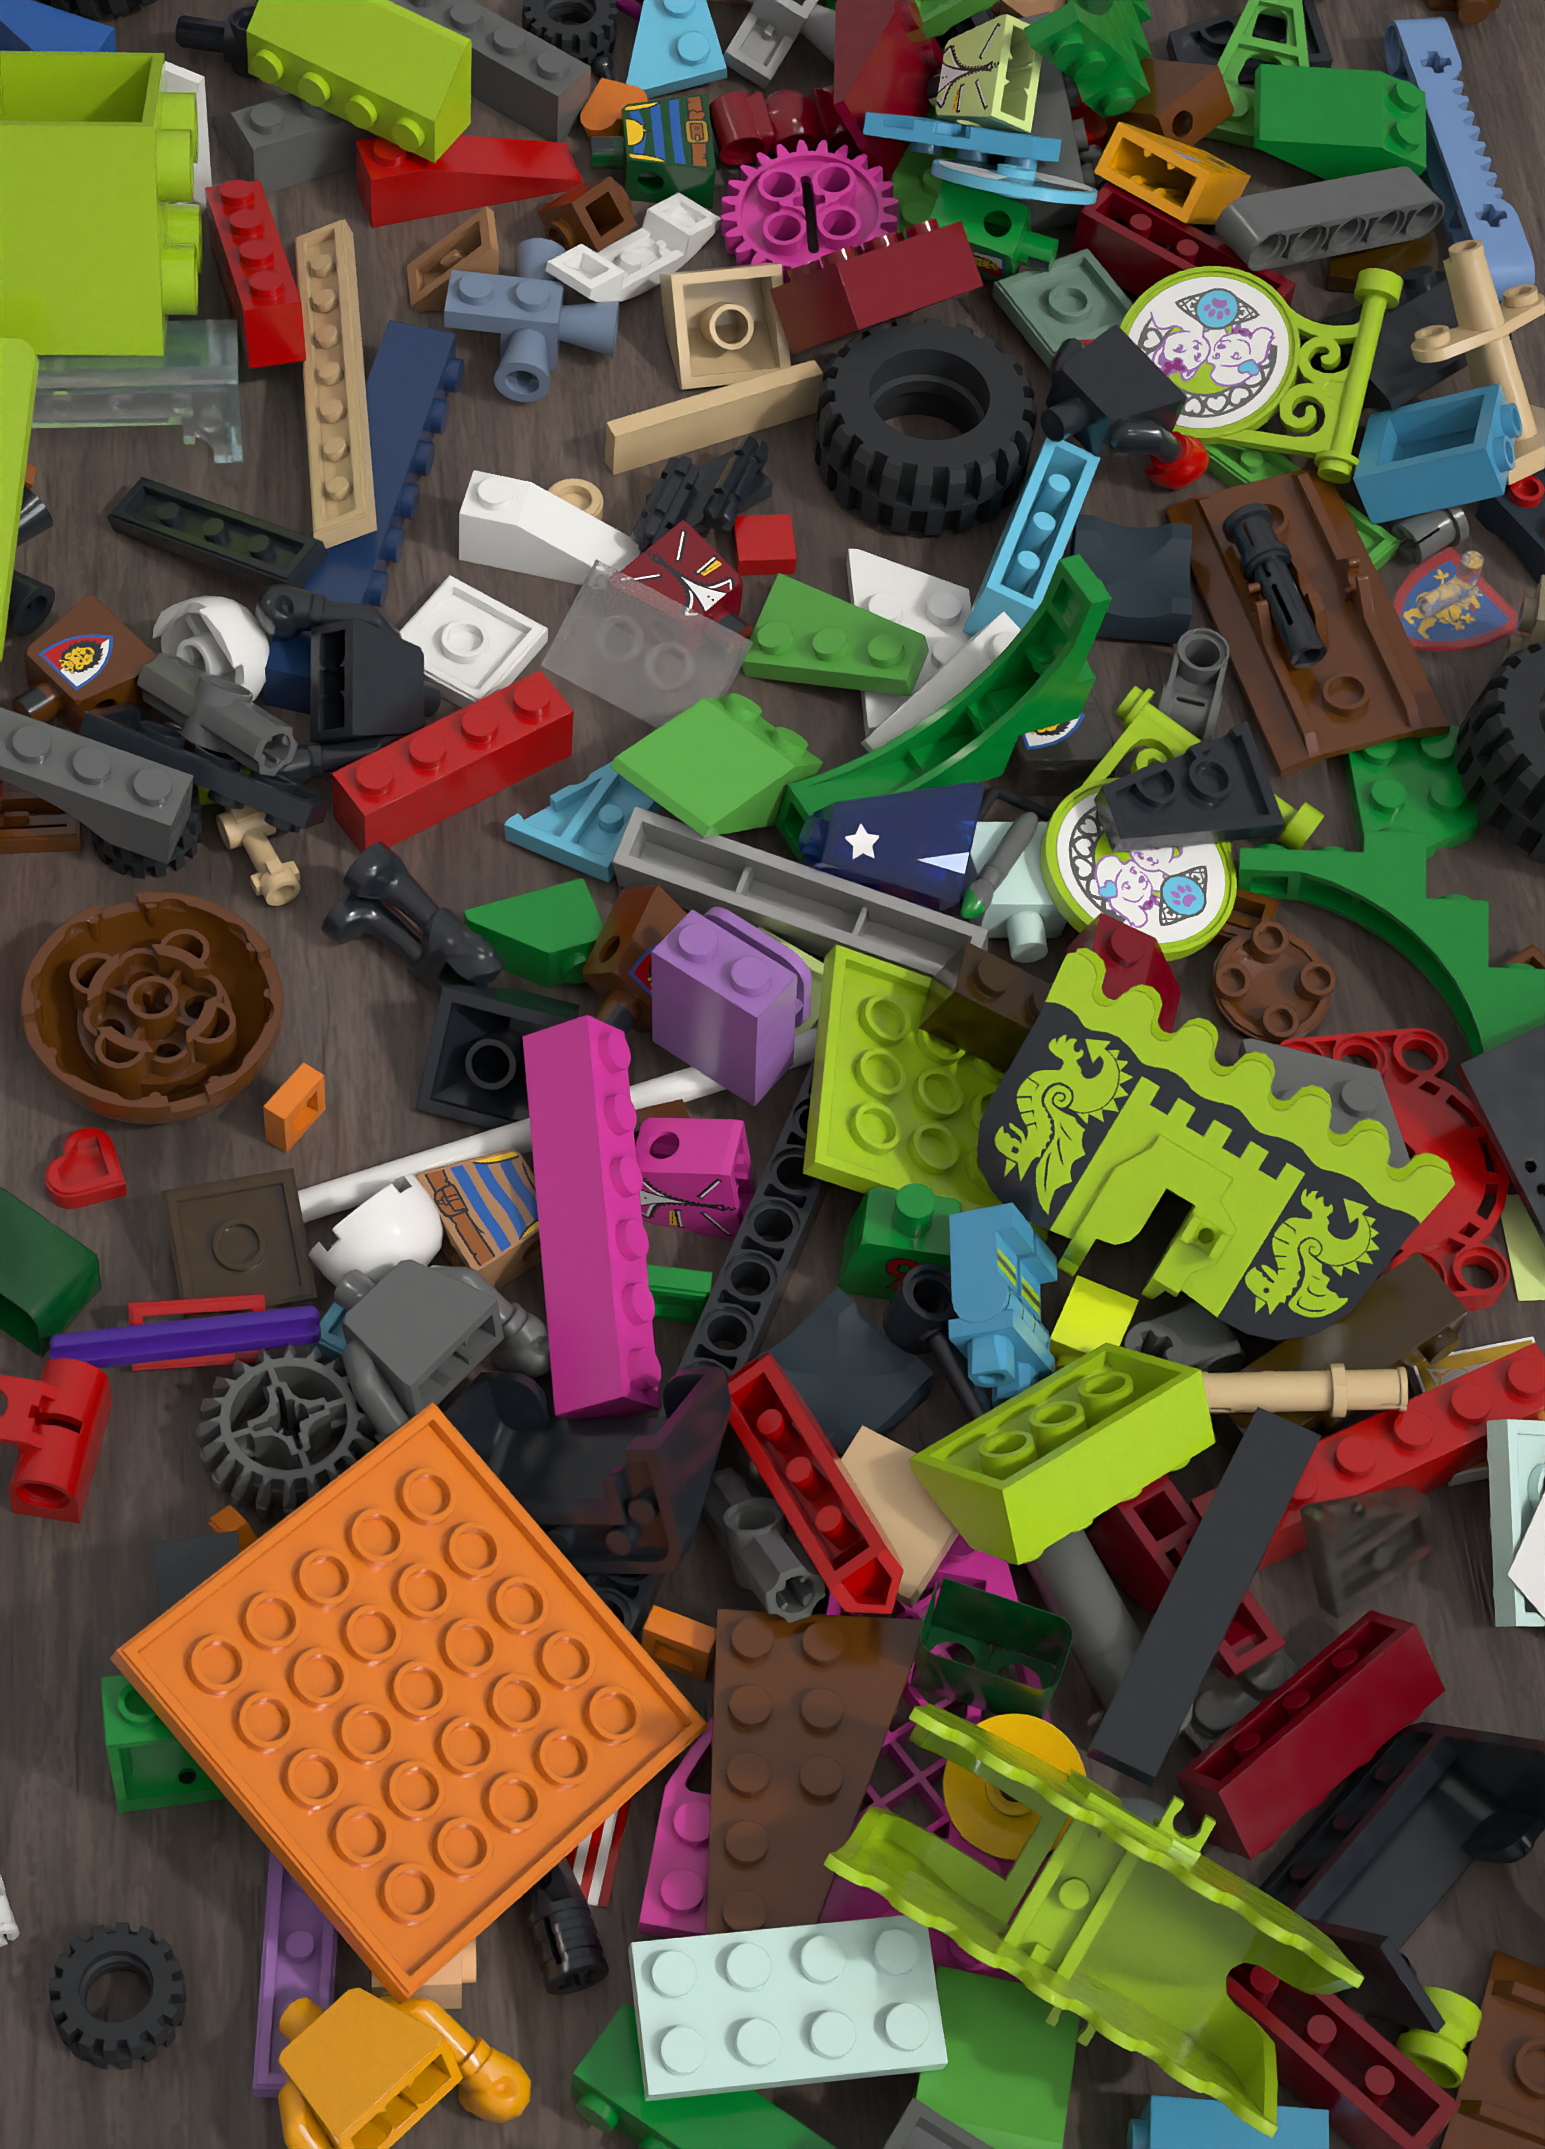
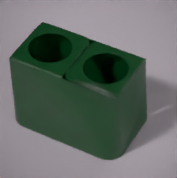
M0 1187V1329L39 1356L41 1354L42 1358L49 1350L51 1337L55 1334L64 1333L101 1290L99 1260L97 1254L52 1224L47 1218L10 1192Z
M938 1577L920 1630L910 1686L996 1715L1024 1714L1042 1719L1060 1681L1073 1640L1071 1625L1059 1615L947 1578H943L934 1610ZM940 1643H958L967 1648L972 1654L975 1668L935 1655L930 1650ZM990 1644L1001 1648H997L991 1653ZM1050 1664L1056 1666L1055 1671H1054V1668H1053ZM1008 1665H1024L1038 1675L1042 1689L1034 1688L996 1674L1000 1669Z

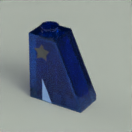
M970 782L832 803L814 812L813 816H809L802 827L799 837V851L804 853L802 865L936 912L956 906L960 903L985 785Z

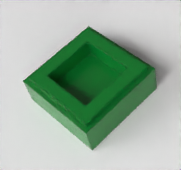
M647 1264L649 1290L655 1303L653 1319L697 1325L710 1296L713 1272Z

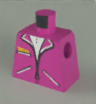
M649 1117L641 1124L635 1146L637 1164L640 1167L643 1178V1186L640 1191L642 1220L651 1224L734 1241L756 1190L744 1121L734 1119Z

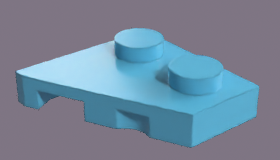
M612 762L590 773L584 782L568 785L550 795V806L525 820L519 813L510 817L504 824L505 839L609 883L615 875L613 859L635 806L656 814L662 806L610 768Z

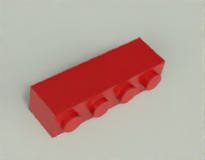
M230 180L220 186L205 187L210 244L249 369L306 361L301 299L261 181Z
M541 670L333 772V817L360 853L372 844L380 841L390 848L572 756L574 711Z

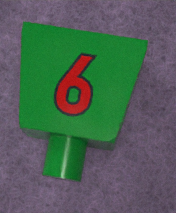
M918 1183L907 1184L900 1190L882 1187L867 1189L844 1232L837 1287L846 1294L891 1300L909 1270L918 1265L935 1264L951 1271L949 1215L963 1212L962 1203L954 1198L935 1196L928 1187Z

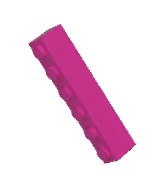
M585 1015L523 1036L555 1416L565 1419L629 1418L660 1409L658 1384L661 1380V1367L655 1354L652 1325L655 1303L649 1290L646 1263L649 1241L643 1226L640 1200L643 1178L640 1167L637 1164L634 1138L637 1116L631 1101L628 1067L631 1062V1054L628 1043L625 1040L624 1031L589 1015Z

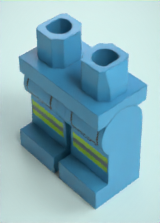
M1013 1203L949 1215L952 1303L954 1311L960 1317L949 1320V1339L968 1359V1377L976 1386L992 1387V1404L995 1407L1038 1383V1379L1046 1378L1055 1373V1358L1049 1352L1051 1342L1049 1332L1041 1323L1040 1284L1057 1281V1257L1038 1233H1034L1033 1227Z

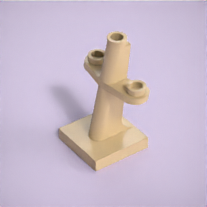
M1466 240L1450 246L1448 249L1450 258L1443 261L1459 327L1449 329L1445 325H1433L1422 328L1415 333V341L1411 344V350L1414 359L1422 363L1443 361L1465 352L1473 389L1500 383L1507 403L1516 404L1521 417L1522 434L1515 439V468L1509 471L1506 482L1507 485H1511L1545 468V409L1529 404L1509 337L1510 333L1545 313V297L1538 293L1537 286L1524 284L1505 290L1503 292L1504 301L1499 304L1485 257L1483 242L1480 240Z

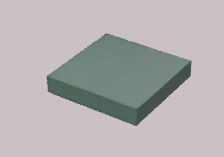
M1088 248L1054 260L1050 272L1032 268L994 282L992 293L994 300L1049 370L1064 340L1068 338H1075L1077 340L1096 339L1110 327L1116 324L1120 327L1125 315L1133 305Z

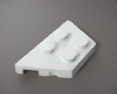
M848 549L846 566L851 604L925 635L929 653L912 692L913 694L973 637L962 631L971 611L969 589L859 549ZM860 690L865 736L868 737L910 696Z

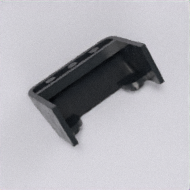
M1429 1722L1414 1723L1402 1728L1376 1751L1374 1757L1364 1765L1258 1888L1329 1937L1345 1957L1362 1973L1365 1978L1359 1988L1352 1987L1335 1993L1358 2013L1433 2033H1438L1446 2022L1417 1980L1415 1968L1404 1954L1399 1953V1950L1474 1860L1489 1863H1513L1524 1858L1533 1849L1535 1841L1545 1830V1741Z

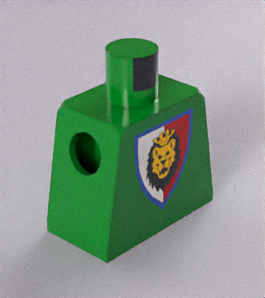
M943 179L930 219L936 218L939 228L962 221L981 279L997 282L1019 273L1021 264L1050 272L1056 257L1059 240L1031 232L1029 207L985 190L956 184Z

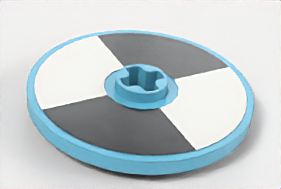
M938 159L933 161L931 169L932 175L946 181L1015 199L1091 205L1096 203L1098 193L1091 186L1015 165H995L964 160Z

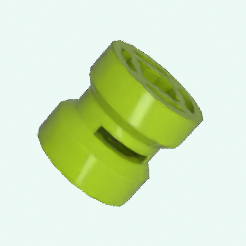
M1424 1986L1423 1989L1446 2023L1438 2033L1409 2026V2031L1402 2033L1397 2038L1395 2048L1441 2088H1455L1463 2082L1468 2065L1467 2056L1463 2049L1466 2043L1472 2041L1477 2035L1482 2019L1481 2010L1467 1998L1452 1991Z

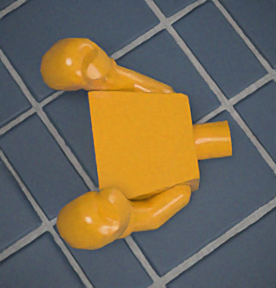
M355 1988L346 1991L326 2011L312 1999L302 1997L291 2003L280 2018L279 2032L291 2042L281 2051L277 2060L287 2080L277 2097L284 2142L288 2149H389L457 2084L458 2099L464 2109L472 2112L476 2117L492 2123H504L519 2117L530 2102L531 2079L521 2064L507 2054L490 2047L481 2037L473 2038L432 1999L410 1996L399 2005L391 1994H385L378 1998L361 1988Z

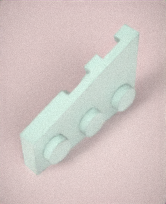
M1516 1419L1487 1421V1461L1489 1465L1495 1627H1545L1544 1617L1507 1575L1545 1491V1421Z

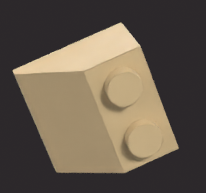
M763 263L659 274L665 333L681 390L730 385L791 366L789 344L770 293V289L783 284L782 264Z

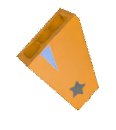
M1123 122L1117 123L1094 170L1095 174L1186 224L1216 225L1221 212L1234 200L1240 198L1251 177L1204 150Z

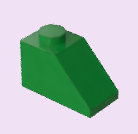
M583 878L464 910V924L489 940L506 961L504 971L545 988L565 983L580 984L586 982L583 976V968L604 925Z

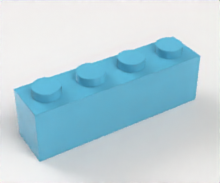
M1046 437L1024 478L962 630L963 632L974 636L1003 611L1020 630L1026 625L1041 604L1058 560L1062 558L1100 457H1096L1092 453L1064 440L1054 442Z

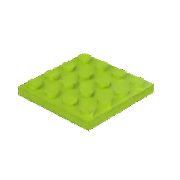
M836 944L825 956L803 1174L863 1194L866 1193L867 1189L873 1187L900 1190L907 1184L918 1183L928 1187L935 1196L958 1200L962 1203L963 1212L1002 1205V1202L990 1189L981 1170L977 1145L980 1121L1006 1072L918 1028L932 978ZM1029 1222L1034 1229V1233L1037 1232L1045 1242L1048 1238V1229Z

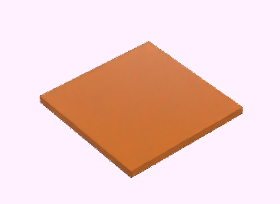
M434 1402L127 1641L110 1657L111 1661L399 2005L413 1995L709 1727L706 1721Z

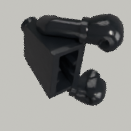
M291 584L271 585L259 597L255 615L263 631L283 641L295 639L302 631H311L310 742L319 744L298 745L292 762L279 769L278 774L299 784H303L312 778H325L324 773H333L402 739V736H408L424 727V717H431L438 711L441 703V691L434 682L424 681L423 651L419 646L402 639L401 633L377 608L367 605L328 601L325 595H313V593Z

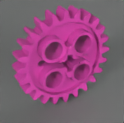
M799 140L797 150L793 153H789L782 144H778L776 150L777 158L770 159L765 154L759 152L756 154L757 169L742 164L740 166L741 181L729 180V196L722 197L721 231L722 236H725L727 254H735L736 266L763 263L782 264L783 283L790 282L787 272L790 269L818 259L822 268H824L820 259L822 256L849 246L854 248L860 245L863 252L866 253L862 243L891 232L898 233V199L894 198L892 181L883 182V168L877 166L868 169V159L865 153L853 160L848 159V145L845 144L835 154L828 153L826 140H821L816 151H808L804 140ZM804 182L810 183L812 189L817 253H810L808 250L806 217L801 185Z

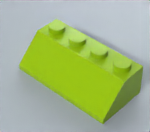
M258 0L246 31L249 74L433 163L443 155L471 124V39L389 0Z
M1106 1342L910 1457L909 1462L911 1471L972 1549L1000 1558L1007 1563L1020 1565L1037 1559L1042 1555L1044 1549L1071 1532L1087 1528L1092 1524L1095 1517L1116 1504L1135 1498L1142 1492V1488L1166 1473L1185 1467L1190 1462V1458L1213 1445L1215 1438L1200 1369Z

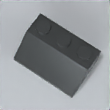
M291 93L211 117L212 128L244 180L248 182L260 180L265 194L356 166V141L379 137L365 129L356 127L352 123L320 107L313 106Z

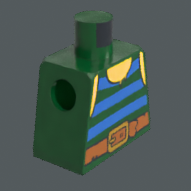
M707 94L627 104L621 109L620 136H590V168L622 169L624 190L630 200L659 203L677 193H681L705 209L713 208L716 166Z

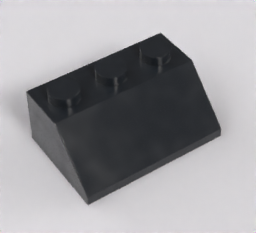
M1424 265L1409 269L1401 275L1403 286L1397 307L1385 310L1362 407L1393 411L1468 366L1465 352L1443 361L1422 363L1414 359L1411 350V344L1415 341V333L1422 328L1433 325H1445L1449 329L1459 327L1446 272L1434 271L1433 266ZM1361 304L1349 312L1331 315L1322 320L1321 324L1332 326L1354 325L1360 320L1363 305ZM1306 337L1301 339L1302 345L1310 339ZM1354 343L1339 345L1341 362L1333 370H1325L1322 367L1321 356L1328 355L1327 353L1315 354L1310 360L1312 368L1322 373H1336L1346 369L1349 366Z

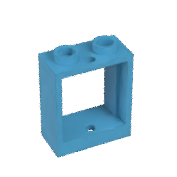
M1500 383L1401 406L1393 411L1384 410L1369 415L1358 458L1360 462L1356 466L1353 480L1372 525L1504 495L1508 473L1515 468L1514 444L1515 439L1522 434V423L1516 404L1507 403Z

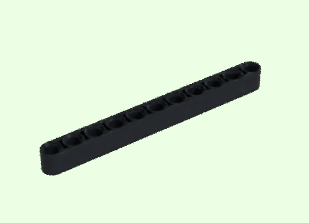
M814 1059L676 1374L680 1370L689 1368L723 1367L725 1377L728 1379L741 1366L759 1355L831 1185L830 1182L803 1174ZM784 1184H799L805 1189H789ZM774 1235L783 1239V1241L768 1242L760 1237ZM744 1287L754 1288L761 1292V1294L754 1296L743 1295L737 1289ZM729 1341L737 1345L738 1348L723 1350L714 1346L713 1343ZM663 1403L657 1417H666ZM728 1420V1423H727L725 1432H726L727 1427H728V1425H729V1423H730L729 1420ZM665 1573L641 1574L634 1578H625L617 1574H588L585 1581L637 1640Z

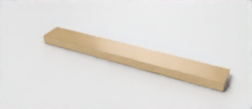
M345 219L294 239L297 288L302 304L306 361H302L313 535L315 539L323 541L326 549L377 530L353 232Z

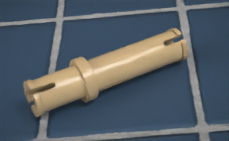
M1343 1363L1328 1364L1327 1370L1202 1372L1210 1413H1252L1259 1407L1270 1413L1329 1411L1330 1417H1345L1347 1410L1398 1409V1411H1406V1405H1408V1380L1405 1367H1397L1396 1369L1345 1370Z

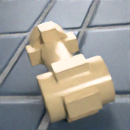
M244 805L243 809L225 807V812L216 815L218 831L228 850L244 846L258 872L250 876L251 886L257 896L263 895L266 902L271 906L283 905L293 900L301 889L298 882L300 881V872L294 861L281 863L267 838V836L276 833V828L264 821L266 813Z

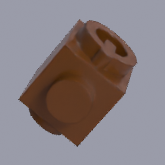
M611 176L576 185L537 212L545 226L547 239L558 243L566 251L583 244L598 253L637 226L632 216V204L629 196L623 187L613 180Z

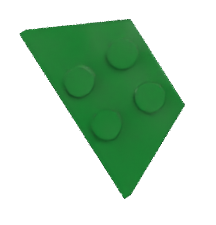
M1450 724V732L1448 734L1420 738L1407 737L1342 754L1360 852H1362L1364 831H1379L1387 827H1400L1410 832L1427 833L1426 860L1433 857L1434 853L1441 848H1452L1475 837L1480 824L1475 812L1477 808L1476 802L1474 800H1467L1460 783L1463 775L1458 774L1456 768L1455 751L1458 748L1456 737L1460 727Z

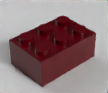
M933 218L904 229L907 237L906 240L903 232H891L862 243L866 253L863 252L861 245L854 248L849 246L820 257L824 268H822L818 259L788 270L790 282L770 289V293L792 355L982 287L983 283L962 221L939 228L937 219Z

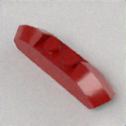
M767 1351L741 1366L726 1379L731 1397V1412L728 1420L828 1589L844 1611L892 1614L904 1571L899 1556L814 1415L770 1351Z

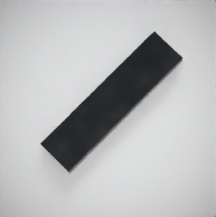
M144 477L139 479L107 516L115 532L268 588L271 585L291 584L302 588L329 556L321 540Z

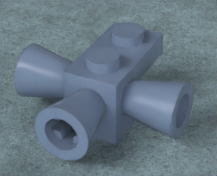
M531 238L521 242L514 251L516 277L451 270L444 309V327L501 333L500 364L494 375V384L502 395L514 401L533 402L542 399L548 394L551 387L549 370L556 371L560 341L614 358L619 318V300L563 305L564 282H561V280L545 270L549 260L561 255L566 250L558 243L549 239Z

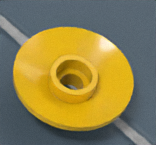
M1004 1714L991 1717L977 1724V1726L1031 1753L1066 1774L1072 1768L1086 1777L1083 1762L1075 1746L1064 1733L1045 1720L1024 1714ZM947 1761L943 1776V1796L948 1815L957 1831L968 1843L985 1854L1000 1859L1016 1860L1041 1816L1020 1802L1007 1801L1001 1795L1000 1789L952 1761ZM1068 1817L1049 1852L1056 1848L1073 1817Z

